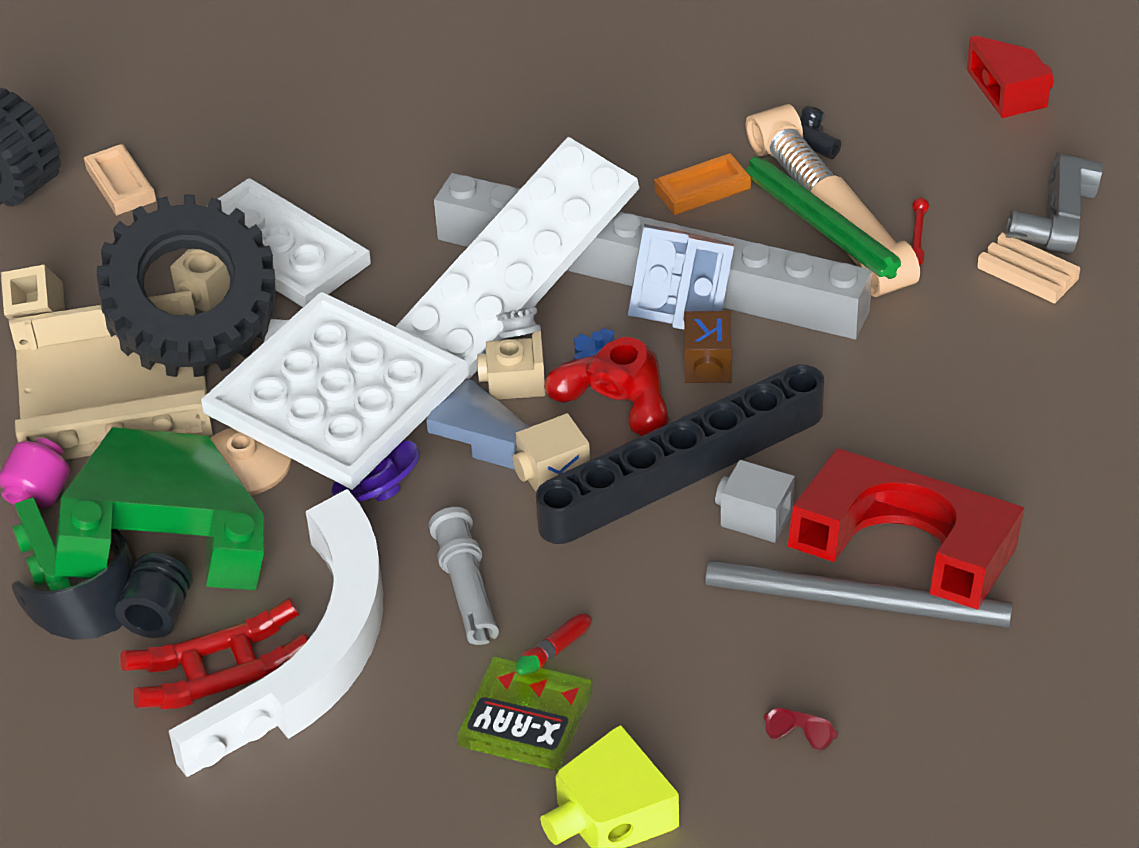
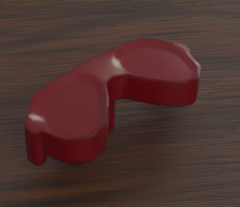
M779 707L764 715L766 732L773 740H780L790 734L795 728L801 727L812 748L823 751L839 735L833 725L824 718Z

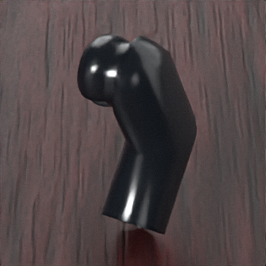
M813 106L804 107L802 116L799 117L803 140L806 141L813 151L829 159H834L840 151L841 140L823 132L821 122L824 120L825 115L821 109Z

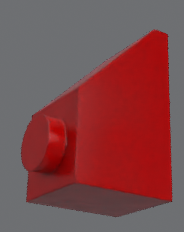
M978 35L969 38L967 72L1001 118L1048 107L1050 89L1054 85L1053 73L1049 65L1044 64L1033 49Z

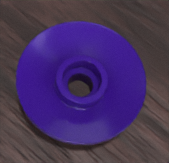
M402 441L353 490L335 481L332 486L333 496L348 489L358 502L372 498L380 502L391 498L400 490L401 485L399 483L411 472L420 458V451L417 445L411 441Z

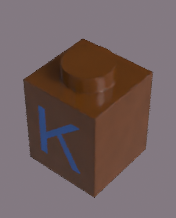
M684 311L685 383H731V311Z

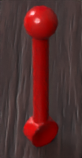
M922 197L915 199L912 203V209L915 212L912 249L916 254L919 265L924 262L925 253L921 249L924 214L929 209L928 201Z

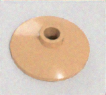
M232 427L210 438L251 496L276 486L287 475L291 467L292 458Z

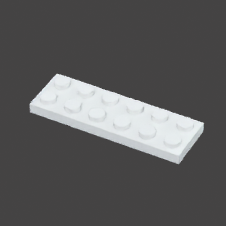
M567 137L399 322L396 328L467 361L469 365V376L467 379H470L478 370L477 354H486V341L506 339L500 338L499 332L503 330V323L497 321L496 315L505 312L511 313L514 310L517 315L519 309L534 307L639 189L637 178L572 138Z

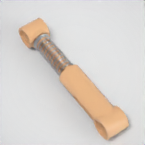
M790 104L774 107L746 118V134L755 154L758 156L769 154L771 157H775L794 181L805 187L809 192L900 258L901 266L897 269V276L895 278L879 277L872 272L871 295L873 297L916 284L919 281L920 267L912 247L906 241L896 242L841 177L834 176L806 141L803 140L799 116ZM848 254L858 267L867 268Z

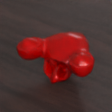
M620 337L607 343L598 353L561 364L547 374L544 384L546 393L550 399L562 403L576 400L590 386L599 394L610 399L633 402L628 415L630 430L638 435H646L668 423L669 414L662 396L658 359L655 352L648 345H645L636 338Z

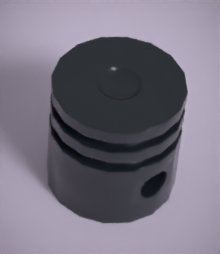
M147 553L137 559L116 605L115 613L117 619L125 628L140 636L148 638L165 637L171 633L193 582L190 571L179 560L166 554Z

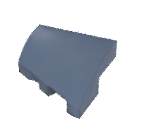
M467 378L440 405L433 409L426 419L428 433L471 444L472 458L515 469L512 456L517 453L516 432L530 427L476 382Z

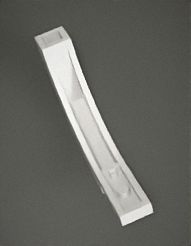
M348 489L306 511L311 545L326 562L334 578L330 602L323 619L306 644L277 670L169 730L176 764L186 777L204 767L214 765L225 755L250 741L258 740L276 726L281 729L288 739L326 713L349 690L366 665L380 632L384 592L376 538L370 521L361 505Z

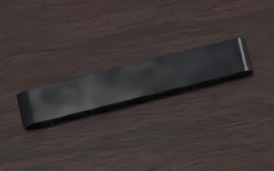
M810 365L789 367L545 481L536 491L537 521L540 536L553 544L572 542L739 462V460L752 456L816 425L823 417L824 376L822 372Z

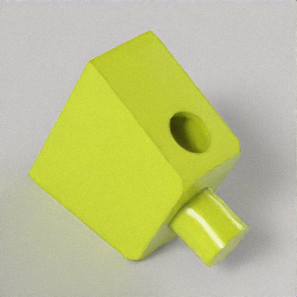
M620 725L558 771L555 778L559 807L540 817L543 830L554 845H558L579 833L591 848H626L679 827V793Z

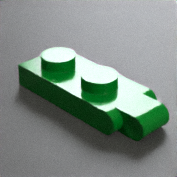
M34 498L14 503L20 523L11 527L20 553L30 551L32 555L25 558L34 586L44 584L46 591H56L71 587L67 576H54L55 546Z

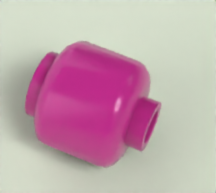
M37 438L36 442H18L13 447L0 470V486L3 489L2 497L14 506V503L33 497L38 508L51 507L71 472L68 463L61 457L63 449L45 438Z

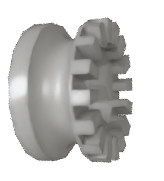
M537 307L519 309L517 315L515 310L511 311V313L505 312L496 315L497 321L503 323V330L499 332L500 338L540 331V324L534 321V315L538 313Z

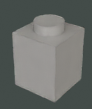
M739 460L730 477L724 476L717 488L715 502L717 505H721V527L776 543L792 514L795 476Z

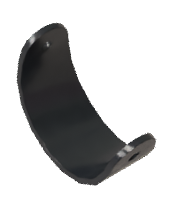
M111 529L110 547L115 553L116 558L95 577L78 585L56 591H37L26 587L20 581L12 583V590L18 603L34 623L52 635L72 640L92 639L118 630L123 625L116 617L115 608L135 566L125 538L117 529Z

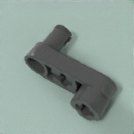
M1058 152L1052 163L1049 175L1048 217L1023 213L1012 209L1007 219L1005 237L1043 244V248L1046 250L1071 255L1079 236L1081 197L1095 198L1102 175V162Z

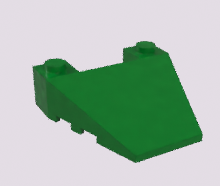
M111 427L61 497L56 533L54 576L95 577L107 568L111 529L206 536V587L256 591L264 555V513L209 436Z

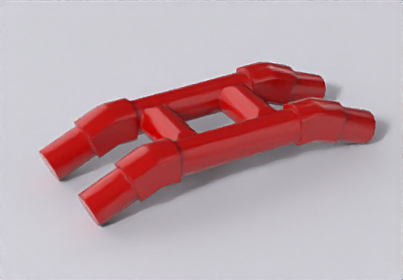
M288 598L270 610L266 609L255 617L245 619L243 623L174 645L170 643L161 647H147V649L123 650L120 655V665L123 671L146 670L147 672H165L178 668L179 664H181L187 678V682L182 680L176 683L160 684V686L136 687L133 693L135 707L182 708L193 704L192 701L260 680L277 670L292 658L306 644L310 637L304 633L287 645H281L269 653L260 655L258 659L250 642L253 644L265 640L280 631L281 626L300 615L297 605L291 598ZM231 648L237 665L207 674L201 657Z

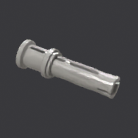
M462 507L444 508L436 512L428 523L431 536L439 544L438 563L446 573L450 574L466 630L467 640L474 645L487 644L490 640L486 628H488L490 637L493 639L498 636L499 629L495 623L479 569L482 550L479 543L473 540L471 534L473 527L472 516L468 510Z

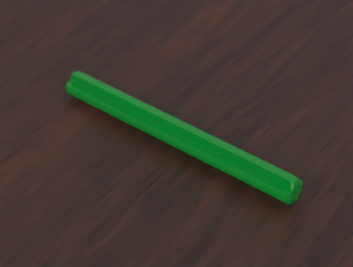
M753 157L749 160V166L745 171L750 175L751 181L879 277L885 276L888 279H893L897 276V269L901 266V260L897 255L766 159L760 160L758 157Z

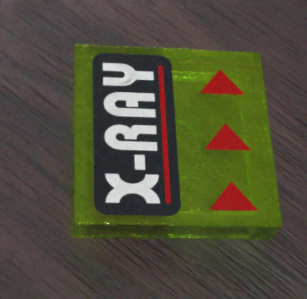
M493 657L457 734L458 746L559 771L592 694V680L544 668L534 673L520 675L515 668L517 662Z

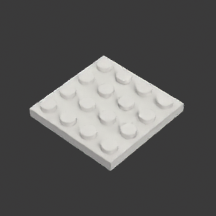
M320 292L204 396L201 402L204 414L353 490L433 409L440 405L469 376V365L467 361L328 294Z

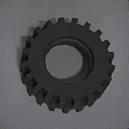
M184 194V204L170 206L167 196L158 198V210L147 213L142 206H139L133 210L134 222L130 226H126L119 221L113 228L115 240L112 244L104 242L101 249L102 266H97L102 314L105 316L110 336L116 335L118 337L120 349L127 356L133 352L137 353L140 356L142 367L151 370L155 362L165 365L166 375L177 377L179 367H193L194 377L205 376V365L217 363L220 371H224L231 367L230 357L237 352L243 358H246L252 353V341L255 337L264 339L268 332V318L274 317L276 290L273 254L270 245L264 246L261 229L257 224L248 228L245 225V213L238 208H235L230 215L222 212L221 200L212 197L207 207L196 205L195 195ZM184 248L201 249L217 256L226 265L230 276V287L224 299L211 310L193 316L172 315L157 308L146 295L144 279L150 265L165 253Z

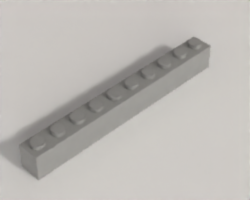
M451 173L434 199L438 240L468 247L518 193L520 188ZM618 212L566 270L633 286L644 224L696 234L734 245L723 308L855 340L870 311L872 271L870 269L624 212Z

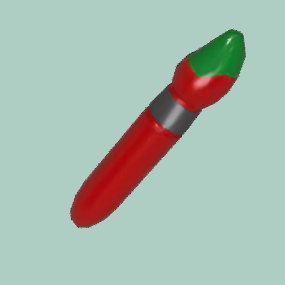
M583 613L570 618L540 641L534 648L524 651L516 663L517 673L526 675L537 672L544 667L547 661L558 655L589 629L592 622L591 616Z

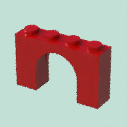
M837 448L793 505L787 547L835 562L851 538L863 528L884 523L913 526L932 534L943 543L936 553L929 594L978 610L1017 548L1024 507Z

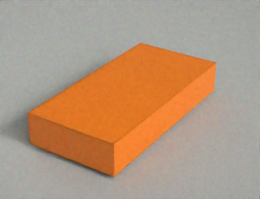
M731 153L654 179V191L673 215L751 189L750 175Z

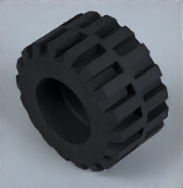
M0 88V204L4 203L6 206H14L56 177L60 172L58 168L61 167V159L54 136L40 114L16 93H10L7 89Z

